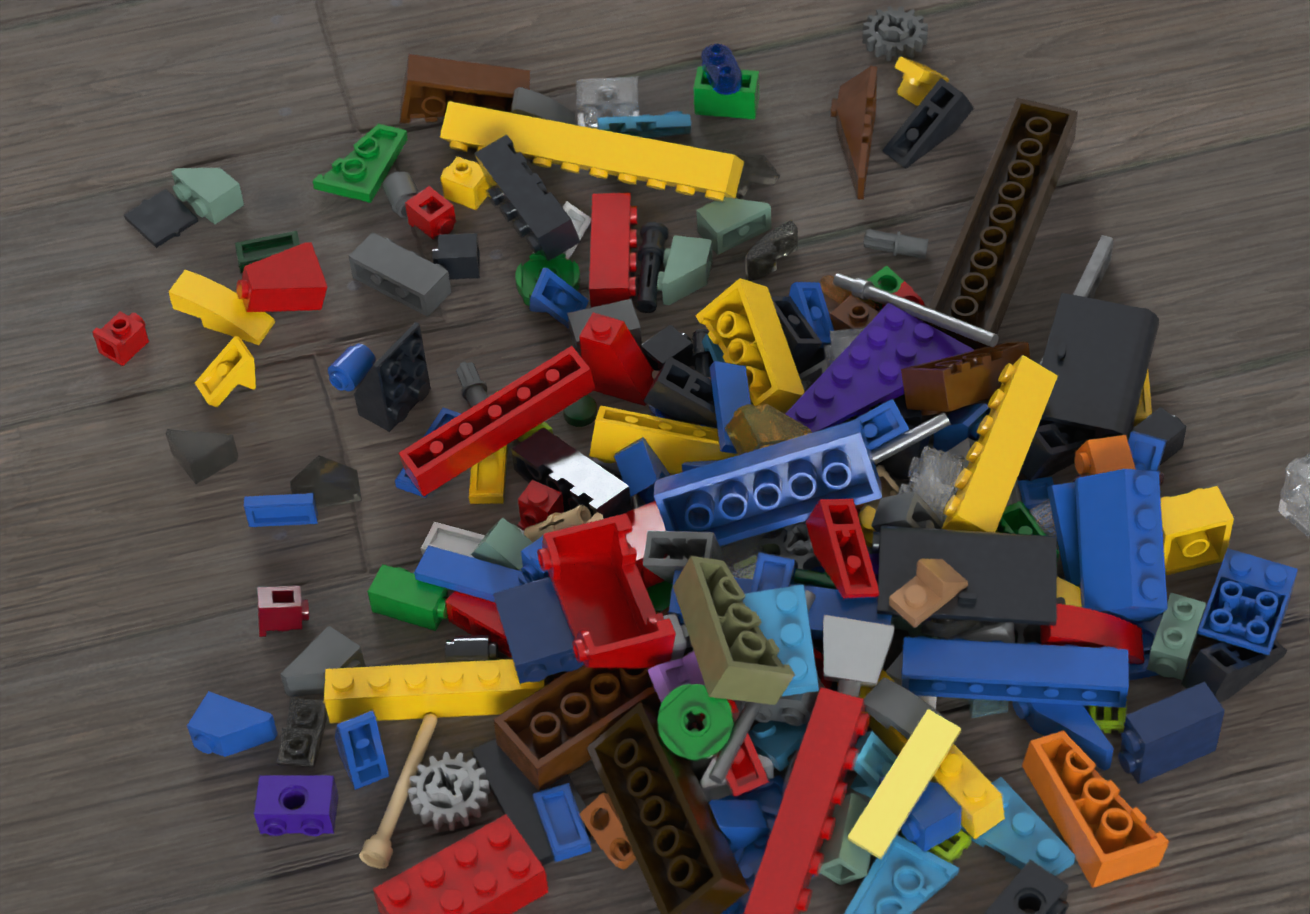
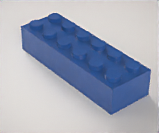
M859 418L655 480L654 498L666 531L713 532L719 545L722 546L806 521L820 499H853L856 506L882 498L881 481Z

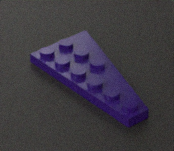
M888 303L785 413L781 419L780 427L800 437L840 425L843 421L855 415L860 417L869 412L870 407L878 403L883 404L905 394L901 369L974 349Z

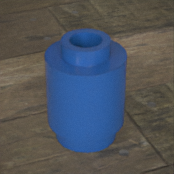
M360 343L348 347L329 366V381L338 390L352 391L366 377L376 362L375 355L367 346Z

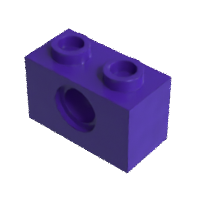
M259 775L254 816L260 834L282 836L284 834H305L308 836L334 834L339 796L334 776ZM295 806H302L298 809L291 810Z

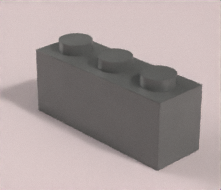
M373 232L348 256L354 279L427 317L452 293L449 273L443 266L434 264L422 258L416 252L408 251L395 244L391 239L383 238Z

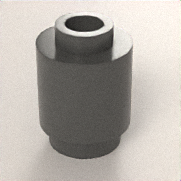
M394 172L383 182V190L394 213L398 214L401 218H408L405 202L417 195L419 191L411 174L408 172Z

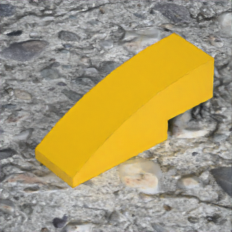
M188 270L183 271L168 292L173 309L201 318L205 328L232 337L236 335L242 340L256 345H260L275 324L274 318L266 312H246L243 300L238 299L236 292Z

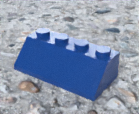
M1120 469L1077 478L1075 480L1082 608L1110 614L1123 620L1151 622L1168 609L1159 472Z

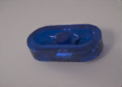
M712 44L704 48L701 53L702 68L712 89L723 95H730L739 91L742 87V72L730 48L722 44Z

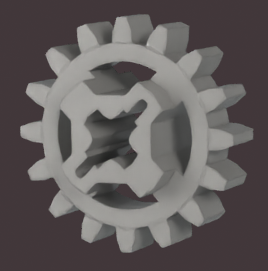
M444 752L443 760L437 761L434 756L429 757L430 766L426 767L421 764L417 766L419 776H410L411 788L408 789V795L413 813L420 814L423 824L428 823L432 819L435 829L439 830L443 823H448V827L452 831L455 829V822L461 821L467 827L469 826L468 817L470 815L476 818L481 817L480 806H488L487 794L490 793V787L485 769H478L476 759L472 758L465 763L463 753H459L455 759H450L449 753Z

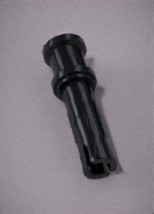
M658 222L645 223L640 229L642 246L639 247L637 255L641 262L636 309L642 313H652L657 308V281L660 265L664 259V243L669 236L668 228ZM653 231L656 232L655 237H652ZM650 276V287H647L648 277Z

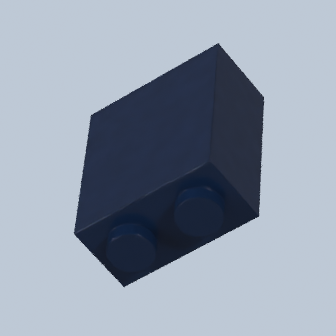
M550 577L493 593L520 684L538 682L549 675L562 671H574L584 665L583 661L577 662L572 645L574 638Z
M1205 682L1126 715L1118 758L1123 770L1126 773H1131L1138 784L1216 751L1225 709Z

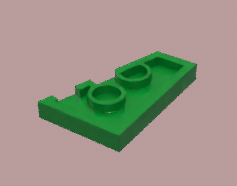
M377 124L353 145L354 150L344 159L339 157L334 161L332 169L324 176L319 174L312 180L314 189L371 203L408 140L407 130Z

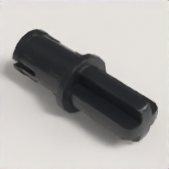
M699 329L693 332L692 336L694 353L691 356V363L695 367V371L706 377H711L710 366L714 361L710 351H705L702 340L709 333V330Z

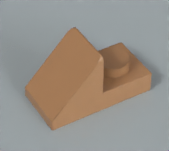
M920 559L917 561L916 576L889 596V605L915 628L968 587L969 582L943 559Z

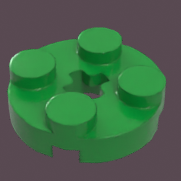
M540 252L533 253L529 256V261L525 262L523 266L521 262L516 269L517 291L523 297L524 303L529 307L532 292L543 268L551 270L576 291L580 287L579 266L574 260L572 262L566 259V254L564 253L550 261H547Z
M700 684L681 685L672 690L662 701L657 719L659 734L666 747L675 755L692 761L710 758L719 753L728 742L734 726L731 707L727 699L709 697L706 686ZM690 712L694 715L704 714L706 718L702 721L703 730L692 729L689 731L685 727L689 723L686 716Z

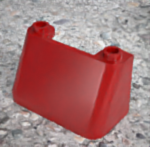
M627 513L544 533L542 549L537 551L542 571L547 570L572 632L575 658L577 662L583 661L587 668H652L658 664L671 661L676 632L670 618L664 619L662 613L656 614L635 563L636 549L635 547L631 548L629 541H626L627 533L632 532V526Z

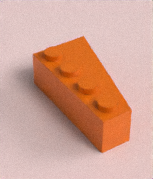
M1064 731L1030 741L1022 767L1069 849L1075 854V859L1092 888L1160 865L1169 840L1161 832L1156 834L1145 822L1147 817L1137 807L1132 809L1119 795L1120 789L1111 780H1105L1095 770L1096 764Z

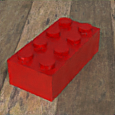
M507 814L373 889L380 914H512L549 893L544 867Z

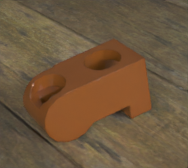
M602 793L579 813V816L610 861L618 868L624 870L636 861V858L609 795Z

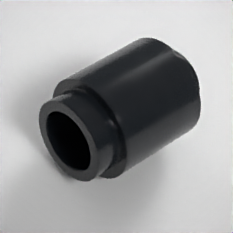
M490 635L455 636V639L446 640V663L499 660L498 642H492Z

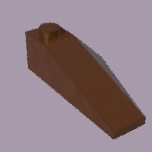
M877 66L868 67L842 84L839 88L838 99L832 98L831 117H836V131L857 199L864 200L876 116Z

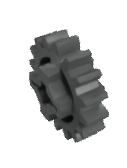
M888 6L886 12L877 9L876 16L870 14L867 16V22H863L862 42L867 44L868 52L875 50V57L878 58L886 55V61H890L892 56L897 57V59L904 55L913 58L914 51L922 52L923 45H927L928 24L923 23L922 15L915 17V10L913 9L904 12V7L900 6L898 11H894L891 6Z

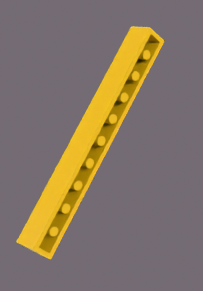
M448 102L440 138L450 143V148L467 152L468 147L479 151L503 136L508 135L513 142L516 154L521 152L525 158L532 159V164L551 168L552 163L561 165L560 169L571 173H579L580 169L589 170V175L602 179H607L608 174L618 176V181L634 185L637 180L647 182L646 186L659 190H665L667 185L676 187L675 191L690 196H694L695 191L705 193L706 198L716 201H723L724 197L735 199L744 161L733 154L455 102Z

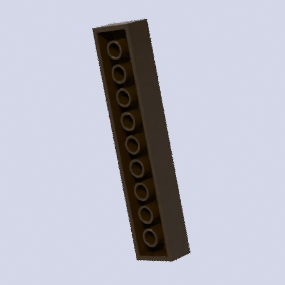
M1021 98L1016 99L929 308L992 333H998L1074 142L1078 111ZM923 320V322L974 350L988 347V345Z

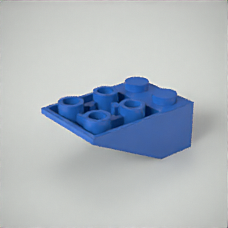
M1227 548L1197 634L1270 655L1293 592L1298 569Z

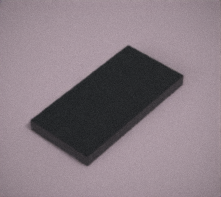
M496 739L472 748V756L476 759L478 767L485 769L490 790L503 814H507L542 866L555 861L533 801V794L539 791L498 746ZM568 774L544 789L547 790L569 783L579 813L586 808ZM583 822L590 844L595 843L594 837Z

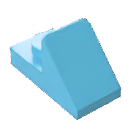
M873 731L866 732L865 736H860L855 745V748L859 749L857 762L854 767L858 774L851 788L858 793L872 798L879 787V779L887 775L897 757Z

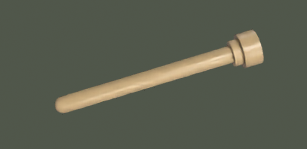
M434 714L424 716L376 835H372L370 839L365 841L360 852V859L371 867L383 869L389 864L393 854L390 839L408 797V789L411 788L410 776H416L418 772L417 766L423 760L438 720Z

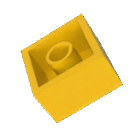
M1218 486L1206 489L1199 488L1190 493L1160 498L1165 576L1222 562L1229 546L1234 518Z

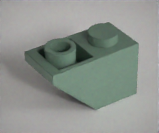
M176 168L171 171L175 183L173 190L176 196L183 202L186 200L200 217L205 216L214 225L244 206L239 183L221 168Z
M674 235L671 248H666L664 252L663 265L666 267L665 272H659L657 290L662 291L663 305H671L707 285L713 263L712 239Z

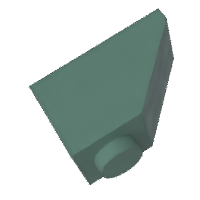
M724 197L723 201H713L696 210L697 232L703 239H712V249L717 255L771 229V206L765 202Z

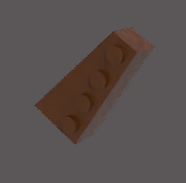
M409 54L401 94L399 123H410L412 118H425V122H438V117H445L448 102L512 113L511 108L515 89L521 87L530 90V70Z
M1003 342L996 344L994 347L988 346L901 369L907 409L921 410L922 415H932L942 411L950 412L978 401L989 400L993 393L1000 389L1002 383L998 381V378L1008 363L1013 365L1022 355L1031 359L1029 343Z

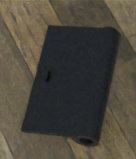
M1061 293L1041 363L1042 367L1058 375L1041 420L1094 430L1095 439L1126 435L1129 441L1159 327L1158 316L1147 308Z
M884 525L880 526V532H873L872 554H879L878 588L880 594L877 600V614L901 616L889 605V596L916 576L917 561L920 559H943L969 583L968 587L934 612L929 618L1056 626V536Z

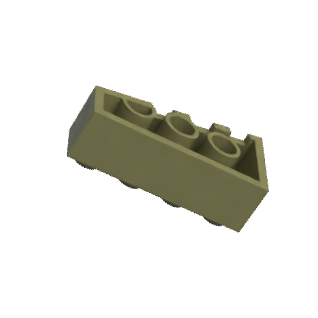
M691 556L676 580L673 589L709 697L776 705L795 676L789 664L782 665L777 657L780 651L773 639L765 638L759 628L762 623L756 611H752L745 606L743 600L746 595L725 562Z

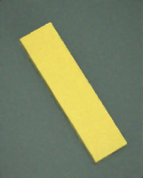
M928 709L848 835V840L881 860L959 736L961 728Z

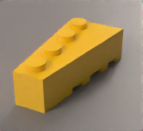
M739 278L695 315L700 324L705 325L709 330L707 335L711 341L717 344L724 353L722 356L726 363L746 366L750 400L755 408L784 415L805 393L768 287Z

